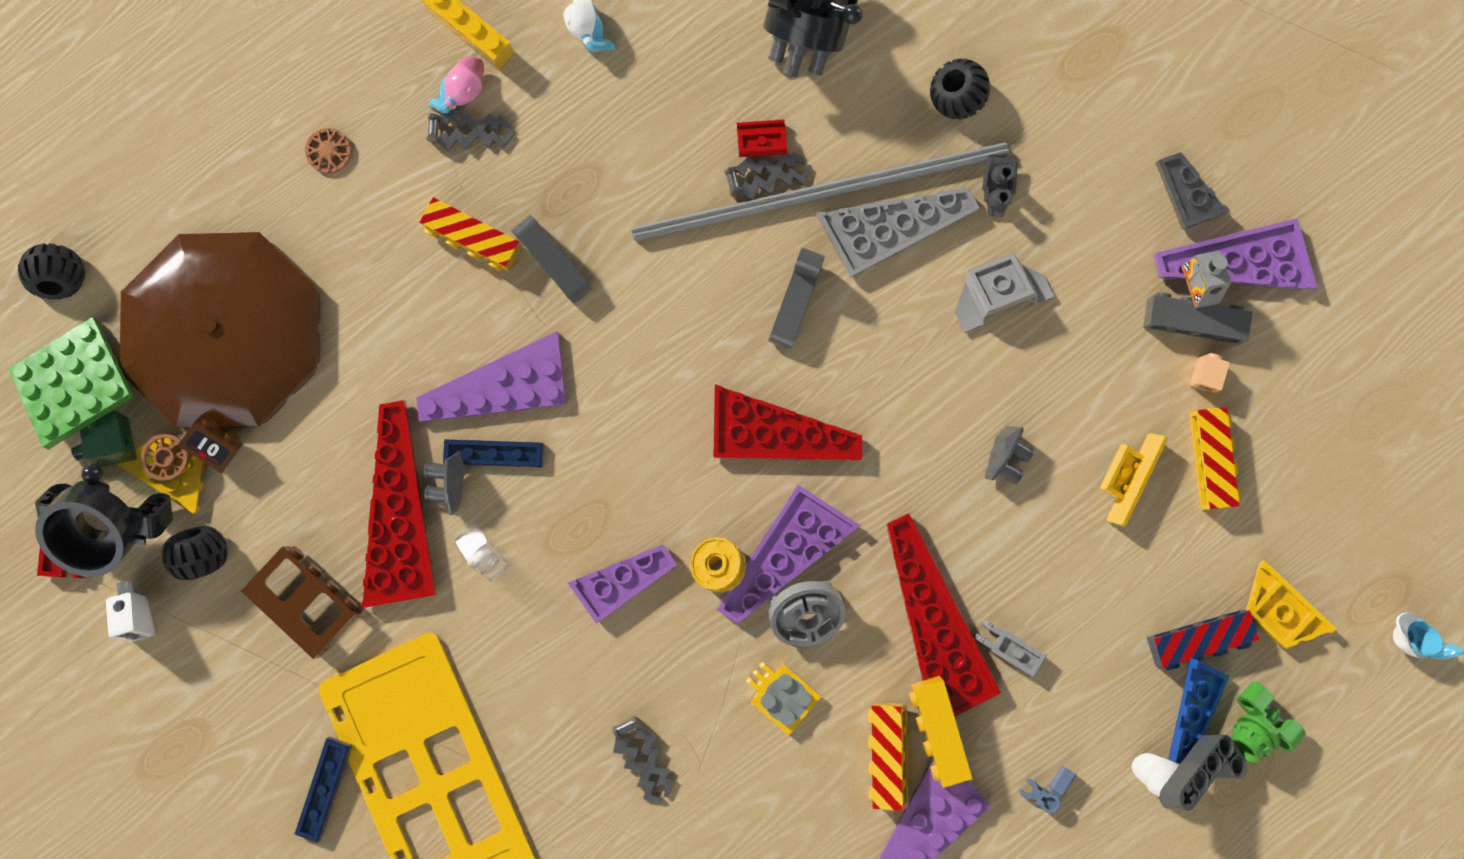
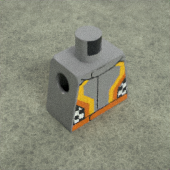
M1220 251L1196 255L1181 266L1195 308L1219 304L1231 285V278L1227 270L1228 262Z

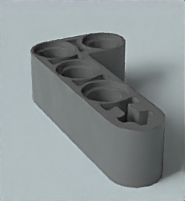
M531 214L511 229L512 233L573 304L592 290L588 282Z
M801 248L794 272L771 331L769 342L792 349L823 265L824 255Z
M1205 734L1200 737L1162 787L1160 802L1164 808L1190 811L1196 806L1216 777L1243 778L1247 772L1246 761L1231 737Z

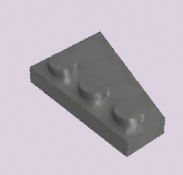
M1181 152L1156 162L1182 230L1230 212L1229 208L1226 205L1223 206L1217 199L1211 187L1208 188L1201 180L1200 174Z

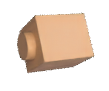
M1212 353L1198 358L1190 386L1210 393L1222 391L1230 362L1224 361L1222 356Z

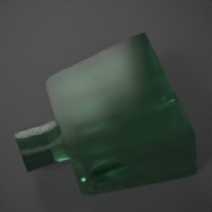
M116 410L109 412L80 430L82 444L71 448L72 455L77 461L86 459V461L100 467L137 459L129 418Z

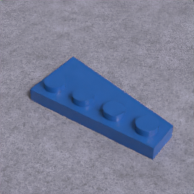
M1193 658L1190 659L1168 757L1169 760L1181 764L1200 737L1207 733L1229 679L1228 675Z

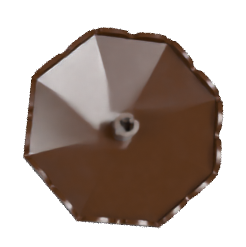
M260 232L178 234L121 291L120 368L125 378L176 428L190 429L200 416L213 420L217 423V427L249 428L260 426L268 422L285 405L287 398L299 391L315 374L317 365L320 362V336L317 330L320 322V295L318 289L301 270L291 263Z

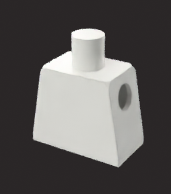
M132 581L117 583L118 596L106 600L109 637L135 642L156 636L146 596L134 593Z

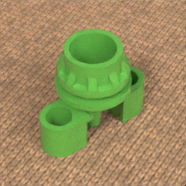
M1251 682L1237 698L1238 704L1248 715L1239 717L1237 723L1233 726L1231 736L1245 761L1249 763H1257L1261 758L1270 756L1278 747L1286 752H1292L1306 735L1303 727L1295 719L1283 721L1278 716L1281 713L1278 707L1271 709L1269 704L1275 697L1266 687L1258 682Z

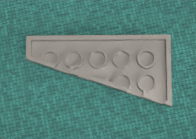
M966 187L943 191L938 194L914 196V198L865 204L860 207L842 208L831 212H818L816 216L850 278L977 212L980 207L969 188Z

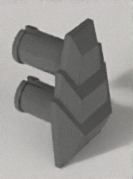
M988 156L982 184L988 216L1003 217L1008 204H1011L1012 196L1016 193L1017 159Z
M1007 426L996 436L986 469L985 479L994 481L1000 474L1015 484L1021 480L1023 470L1008 463V460L1014 454L1024 462H1028L1034 455L1035 450L1032 447L1019 441L1024 431L1023 427Z
M460 452L447 458L444 464L428 462L424 467L426 478L444 479V488L431 485L426 487L425 500L445 503L449 515L458 511L461 492L464 487L466 469Z

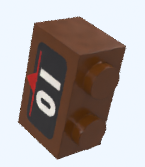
M200 416L187 431L178 447L218 472L223 473L243 443L239 441V437L235 434L218 428L217 423L213 420Z

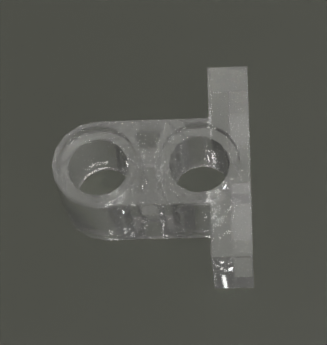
M475 523L455 538V542L466 556L464 559L467 564L490 582L510 566L506 559L499 555L488 537Z

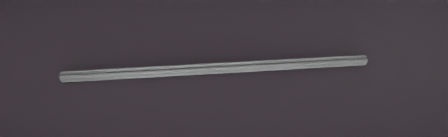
M1004 142L636 226L631 231L634 241L644 240L985 162L988 156L1006 157L1009 154V148L1007 143Z

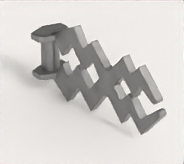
M456 108L446 114L437 115L429 113L428 115L429 123L426 140L430 143H438L447 151L452 148L456 141L467 150L477 138H480L488 149L493 141L503 149L514 137V134L511 132L501 140L494 130L489 135L484 131L489 125L497 132L500 125L511 131V126L501 115L494 120L489 113L481 123H478L469 113L461 117ZM454 119L461 129L469 122L473 130L466 137L458 128L450 136L444 131L439 137L438 123L442 121L446 127Z
M792 152L790 158L786 155H781L775 165L762 157L758 164L750 157H747L737 167H728L724 172L727 176L730 188L729 193L732 197L741 194L754 200L758 187L771 194L773 186L778 179L791 187L793 179L804 184L811 166L808 165L802 175L794 171L795 162L806 165L807 161ZM784 164L791 167L788 174L782 171ZM748 168L758 175L761 174L763 168H766L771 173L767 182L755 175L752 184L750 185L745 180L743 187L739 186L736 176L738 172L744 177Z
M633 716L632 719L612 727L616 737L613 753L628 755L624 769L641 771L642 774L637 787H647L643 799L662 803V797L651 794L656 781L649 780L651 773L660 775L657 786L665 785L664 797H668L674 779L666 778L670 769L655 765L659 749L651 746L657 736L641 726L637 717ZM636 728L637 732L634 738L646 739L641 751L642 754L650 755L646 763L635 761L639 747L627 746L630 739L621 738V735Z

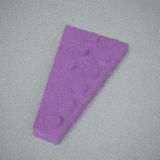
M1298 218L1157 252L1153 255L1159 278L1186 280L1181 268L1182 264L1196 255L1220 251L1227 259V270L1231 278V284L1315 290L1318 288Z
M552 333L416 397L419 422L567 405L559 333Z
M797 485L747 562L745 576L741 583L733 590L728 591L717 611L738 624L861 525L800 485Z
M932 760L929 767L925 770L916 791L912 794L908 807L904 809L895 830L887 840L879 859H935L991 806L969 781L944 788L939 781H934L930 766L934 765Z

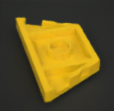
M164 438V447H170V438ZM155 442L150 446L154 452L160 448ZM144 445L116 461L117 465L160 493L170 495L171 500L193 514H198L200 510L198 506L199 492H202L203 488L202 476L205 473L206 463L189 453V462L185 471L173 480L161 481L150 477L141 465V452ZM176 446L173 451L177 454L182 451V448ZM153 456L146 457L147 464L155 463ZM177 457L175 464L181 466L183 459ZM157 466L153 473L159 476L162 467ZM172 466L167 467L169 476L175 473Z
M1266 561L1259 563L1246 610L1251 611L1254 622L1280 647L1289 648L1297 645L1299 642L1309 641L1316 636L1331 633L1337 629Z

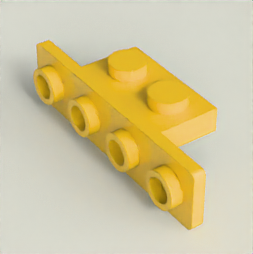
M1149 433L1139 452L1128 445H1120L1100 486L1102 490L1116 498L1107 517L1108 522L1123 527L1127 525L1168 438Z

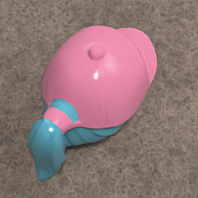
M468 56L460 60L442 80L440 98H433L429 103V107L446 114L454 106H463L474 101L482 90L483 61L474 56Z

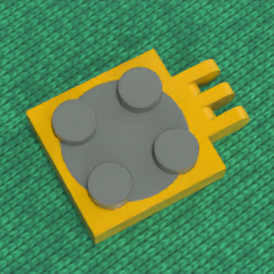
M761 662L759 666L766 673L762 675L756 669L752 672L759 681L756 683L751 677L746 679L758 691L751 700V703L789 736L819 701L821 696L784 663L774 672L764 662Z

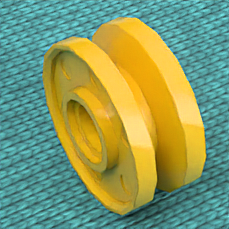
M717 537L706 539L700 543L692 553L690 561L691 573L696 582L710 591L719 593L731 591L738 586L745 576L747 566L745 555L739 547L725 538ZM722 559V567L715 571V563Z

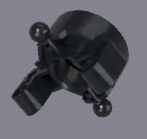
M88 464L82 469L81 477L84 481H79L73 486L66 483L53 485L35 502L38 517L35 532L40 548L54 564L80 576L93 577L111 572L118 566L134 544L145 545L146 539L159 537L173 521L170 495L166 493L152 494L147 497L139 508L128 507L119 497L110 492L109 484L99 482L103 477V471L96 464ZM83 511L89 512L102 520L108 526L109 531L97 530L90 526L83 516Z

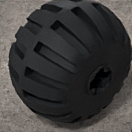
M954 59L952 63L948 61L943 64L944 67L942 69L939 68L935 72L936 76L932 78L930 84L932 103L936 110L945 117L958 120L966 119L968 116L972 117L977 114V110H981L985 106L989 98L990 81L988 74L980 64L970 59Z
M43 243L29 248L22 255L18 264V276L22 285L29 293L43 299L59 300L64 297H71L72 294L77 293L84 281L85 269L78 254L70 248L52 243Z
M200 526L176 533L165 541L162 549V562L166 570L176 579L193 580L204 577L219 570L225 564L228 554L227 543L222 534L213 527Z

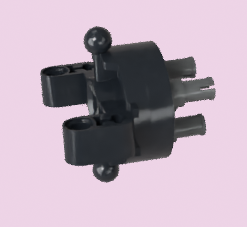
M768 0V9L763 28L772 34L774 38L768 59L773 62L783 63L787 44H789L787 49L789 54L783 73L789 75L793 66L791 76L798 77L803 56H806L808 51H814L808 71L814 75L822 76L827 56L831 55V52L843 50L850 24H857L863 17L862 8L857 5L858 0Z

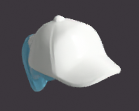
M573 0V4L566 7L563 14L566 28L571 35L582 40L589 51L601 52L616 49L612 41L603 38V24L596 13V7L592 4V0Z
M1404 612L1397 617V626L1393 631V640L1396 646L1406 654L1417 658L1431 657L1436 660H1445L1464 654V651L1454 644L1444 645L1439 632L1428 625L1425 620L1418 618L1414 613Z
M1144 753L1134 759L1132 771L1146 785L1149 792L1160 797L1162 787L1179 765L1155 754Z

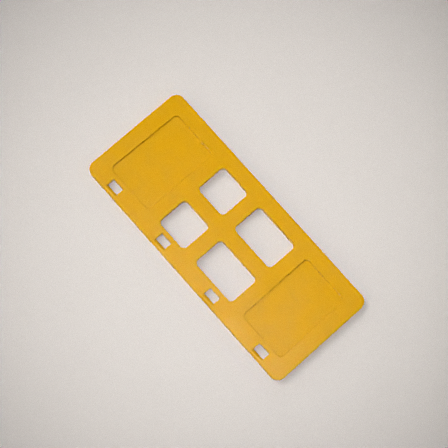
M424 634L320 684L319 694L333 722L338 739L352 744L348 762L357 783L360 785L366 804L391 859H398L396 852L403 849L407 859H414L398 822V816L424 803L431 805L450 848V856L443 859H536L449 659L436 634ZM340 705L346 717L341 722H339L334 708ZM456 726L466 745L471 761L444 775H440L432 761L425 740L445 729ZM400 750H406L420 779V785L395 798H389L376 771L375 763ZM372 777L377 791L373 793L369 792L365 779ZM478 779L482 782L501 825V832L475 844H469L449 800L448 793Z

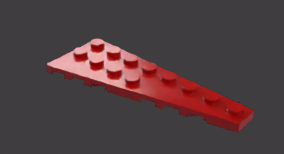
M405 400L379 404L378 439L374 457L376 461L372 479L373 494L370 501L367 534L369 537L365 556L366 570L365 578H363L362 608L437 595Z
M910 513L887 523V531L922 681L938 676L944 680L953 714L956 717L1001 694Z

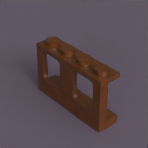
M282 546L241 592L312 659L320 658L327 651L326 647L361 612L357 609L358 604L348 596L345 598L339 592L340 587L330 579L327 581L321 575L323 572L314 563L309 564L303 558L305 555L300 549L295 546ZM285 559H289L305 574L306 579L286 601H283L266 585V580ZM321 593H325L342 609V613L322 635H319L302 619V614Z

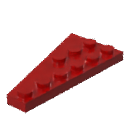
M715 384L713 458L862 460V435Z

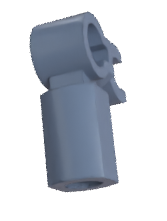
M1061 766L1049 785L1050 791L1044 788L1038 789L1037 784L1032 779L1026 778L1025 781L1031 784L1032 790L1026 793L1020 789L1018 792L1024 798L1035 799L1034 803L1045 812L1054 813L1060 807V796L1064 797L1077 775L1066 767Z

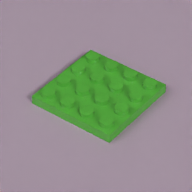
M93 317L8 368L43 448L48 450L134 398L98 320Z

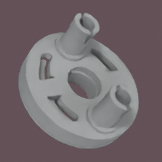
M828 581L797 583L769 599V621L772 631L781 642L790 646L809 647L825 642L839 631L845 620L846 611L842 598ZM806 614H814L810 618L801 619Z

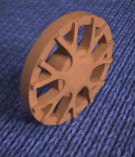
M323 128L314 132L307 140L305 146L306 158L309 164L319 172L327 174L336 173L342 170L351 158V144L347 137L339 130ZM327 133L328 140L322 142L320 135ZM337 134L342 138L335 144L332 142V139ZM314 140L320 143L317 149L311 147ZM346 146L347 152L339 153L338 147ZM318 153L320 157L312 161L311 155ZM337 156L343 161L338 166H336L332 161L336 159ZM323 159L328 161L327 169L321 168Z
M160 434L147 441L141 452V465L150 477L156 480L169 481L179 477L185 471L189 462V453L183 449L177 454L173 451L181 439L169 434ZM164 438L171 439L169 448L164 447ZM154 442L160 447L155 452L150 448ZM153 456L155 463L147 464L146 457ZM177 457L183 459L181 466L175 464ZM157 466L162 467L159 476L153 473ZM172 466L175 473L169 476L167 467Z

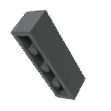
M1156 293V295L1147 299L1143 328L1242 344L1249 341L1253 312L1244 310L1243 306L1230 305L1228 308L1220 306V303L1195 308L1192 297L1176 299L1171 298V294Z

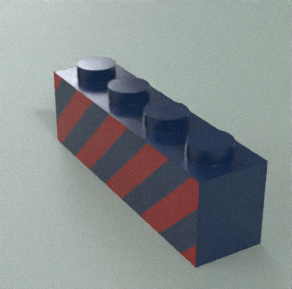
M1250 610L1234 611L1147 637L1155 666L1165 668L1166 671L1179 668V663L1186 661L1190 663L1191 658L1201 662L1204 660L1203 656L1210 654L1213 657L1222 656L1228 653L1227 649L1234 647L1237 650L1246 649L1252 646L1251 642L1260 640Z

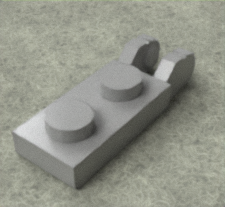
M984 620L982 624L984 628L997 634L998 637L994 643L987 640L981 634H976L974 639L990 648L991 652L1015 667L1035 677L1047 656L1006 630H1001Z

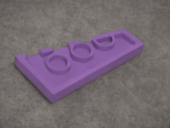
M661 545L568 582V584L597 624L678 564L666 547Z

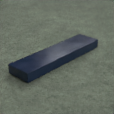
M444 439L443 464L447 458L460 452L464 465L543 468L544 443Z
M332 737L326 738L294 835L316 843L321 841L352 744Z

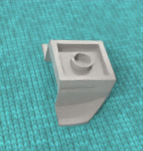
M1012 253L968 271L955 314L964 333L984 326L986 316L1029 299L1032 300L1035 306L1055 298L1046 277L1022 265L1020 260Z

